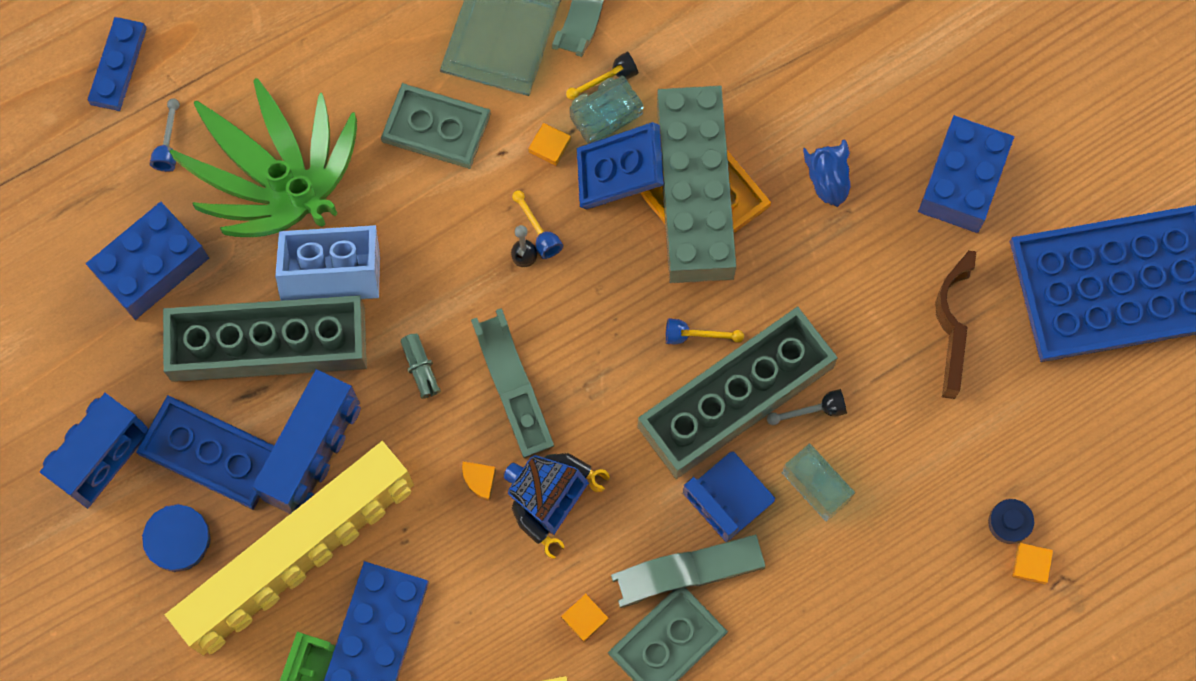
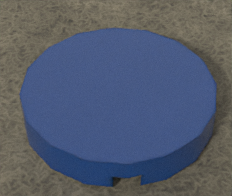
M180 504L165 506L155 512L147 521L142 534L143 549L149 560L160 568L172 572L185 571L199 564L203 559V555L206 553L207 548H209L211 541L210 528L204 517L191 507Z

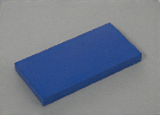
M167 395L136 453L254 510L260 496L254 491L252 486L274 445Z

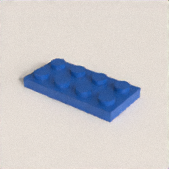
M364 561L324 681H397L429 581Z

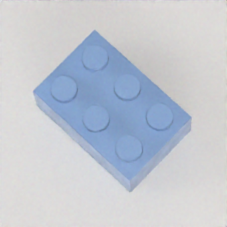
M376 225L279 231L275 277L280 301L359 295L361 299L379 298L380 249Z

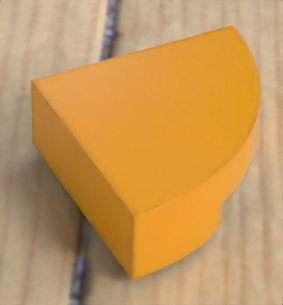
M463 461L462 472L467 486L479 498L490 501L496 468L494 466Z

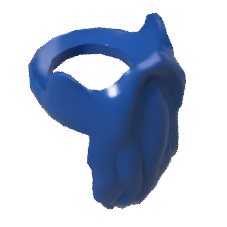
M842 140L840 146L818 148L812 154H809L806 148H803L804 160L809 168V176L817 196L823 202L838 207L848 197L851 187L849 179L850 169L847 163L850 151L847 141Z

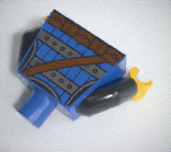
M569 453L551 454L544 458L534 455L530 457L524 468L516 463H511L504 473V479L512 483L508 490V495L514 500L512 511L519 527L537 544L542 543L545 554L552 559H556V557L548 551L549 544L553 542L558 543L563 550L564 544L559 539H551L548 536L549 532L555 535L588 484L595 492H602L605 489L602 485H598L595 482L596 476H600L607 481L610 479L609 473L606 470L599 469L594 472L589 464Z

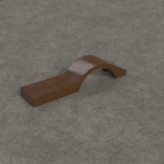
M968 250L946 277L935 302L936 317L943 330L949 334L942 391L943 398L955 399L960 392L968 329L967 326L958 322L950 312L947 302L948 288L956 282L970 277L971 271L975 268V251Z

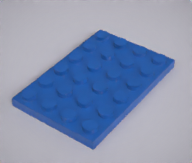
M1196 205L1012 237L1009 241L1040 362L1196 335Z

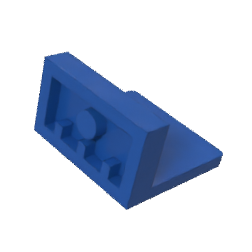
M733 451L728 453L698 480L693 477L683 487V495L725 542H729L775 502V497Z

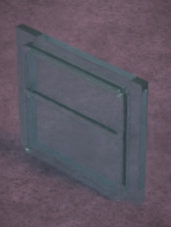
M464 0L440 72L529 96L561 0Z

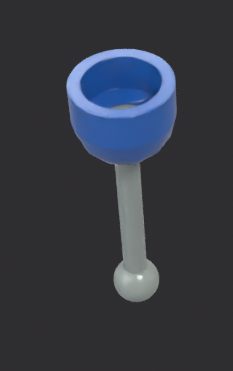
M174 98L167 102L169 113L163 145L157 146L150 158V166L152 168L165 172L173 171L176 165V160L170 154V150L173 149L169 147L175 111L180 106L179 101Z

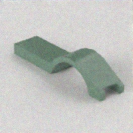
M572 0L565 24L561 31H557L552 43V49L558 50L561 48L575 52L577 56L582 57L596 31L604 0Z
M501 308L495 311L497 317L479 323L478 318L471 319L520 451L523 458L554 447V443L531 383L516 351L508 323Z
M752 535L693 552L659 557L611 574L613 582L618 581L623 599L618 600L619 607L622 608L637 604L660 593L684 587L707 585L765 569L766 566L757 536Z

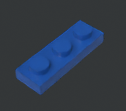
M114 17L87 99L90 105L116 111L121 110L147 28L144 23Z

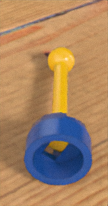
M520 190L515 191L512 195L513 201L520 204L538 233L535 242L537 252L542 259H549L557 255L564 246L560 238L552 232L543 231L526 204L524 193Z
M667 319L666 344H682L689 336L732 339L736 343L742 342L744 339V333L741 330H735L733 333L690 330L687 323L683 320Z

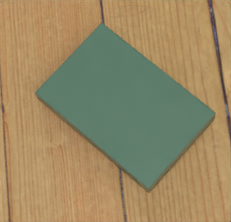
M402 83L382 133L381 141L471 169L491 111L490 109Z
M684 587L673 590L608 652V655L633 681H679L728 631Z

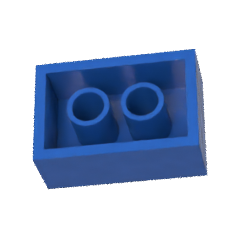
M954 115L946 132L918 212L979 233L986 219L1015 136Z
M159 202L85 264L136 320L205 263L209 257L202 245L162 202Z
M104 393L101 398H96L90 403L86 410L87 415L79 424L73 425L67 431L63 444L57 451H52L45 458L43 468L40 470L42 475L87 509L139 447L148 431V427L134 413L107 393Z

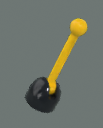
M627 51L619 55L614 60L611 71L578 88H569L566 92L567 98L575 100L580 93L615 75L621 79H628L639 74L630 53Z

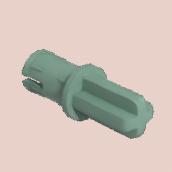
M409 334L403 337L400 342L410 366L408 372L413 373L421 399L428 398V394L431 397L437 395L441 390L430 367L433 363L432 360L427 359L419 336L417 334Z

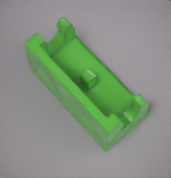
M297 632L280 681H324L335 645L330 644L328 641Z

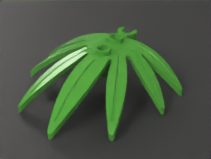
M258 78L254 79V87L261 113L270 137L282 160H276L257 142L232 123L199 101H194V106L199 116L222 150L242 171L265 187L262 188L234 174L175 150H170L174 160L209 185L238 198L268 204L241 205L193 202L195 210L224 219L249 221L220 227L224 235L261 237L275 234L295 225L308 213L312 215L314 222L318 226L323 227L325 222L321 216L322 213L330 212L334 216L337 215L333 202L325 198L336 188L349 165L357 131V118L354 112L351 113L328 161L330 150L329 116L323 94L320 93L318 95L311 138L310 169L306 170L299 146L288 122Z

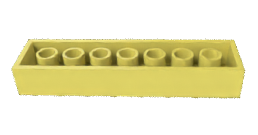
M382 440L164 615L189 647L202 655H205L207 652L213 654L226 643L224 638L234 630L240 632L253 621L251 617L260 609L265 611L275 605L280 599L278 595L286 588L293 589L301 584L306 578L305 573L315 565L318 568L327 563L333 556L331 552L341 544L347 546L359 536L358 530L367 523L372 525L379 521L386 513L384 509L393 502L398 504L405 500L412 492L410 488L414 486L407 469Z

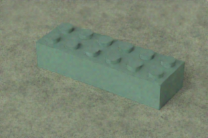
M722 86L658 89L657 115L661 136L669 283L734 280L736 256Z
M359 295L163 308L164 373L172 382L314 373L316 369L322 372L367 369L365 306Z
M797 306L638 417L637 428L674 478L678 479L831 371L838 357Z

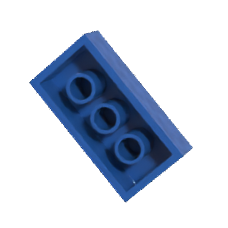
M315 370L252 486L264 502L291 514L314 496L312 491L317 482H323L328 474L330 465L327 463L333 452L337 454L344 444L345 435L343 434L348 424H354L361 410L360 402L351 385L322 371Z

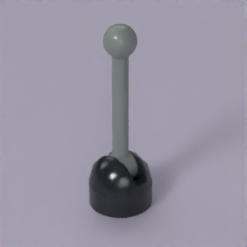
M523 225L515 228V235L519 238V241L513 245L511 256L517 266L529 267L537 259V250L532 242L525 240L528 230Z
M837 389L828 392L823 397L822 403L782 414L772 412L767 416V422L770 425H777L781 420L821 410L834 417L845 415L847 410L842 391Z

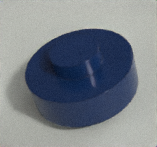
M1006 499L992 509L988 524L991 533L997 540L1006 544H1017L1031 534L1034 528V515L1024 502L1016 499Z

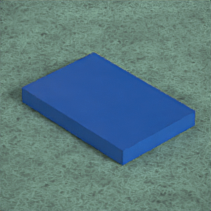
M651 122L577 148L579 201L581 208L587 210L664 185L659 124Z

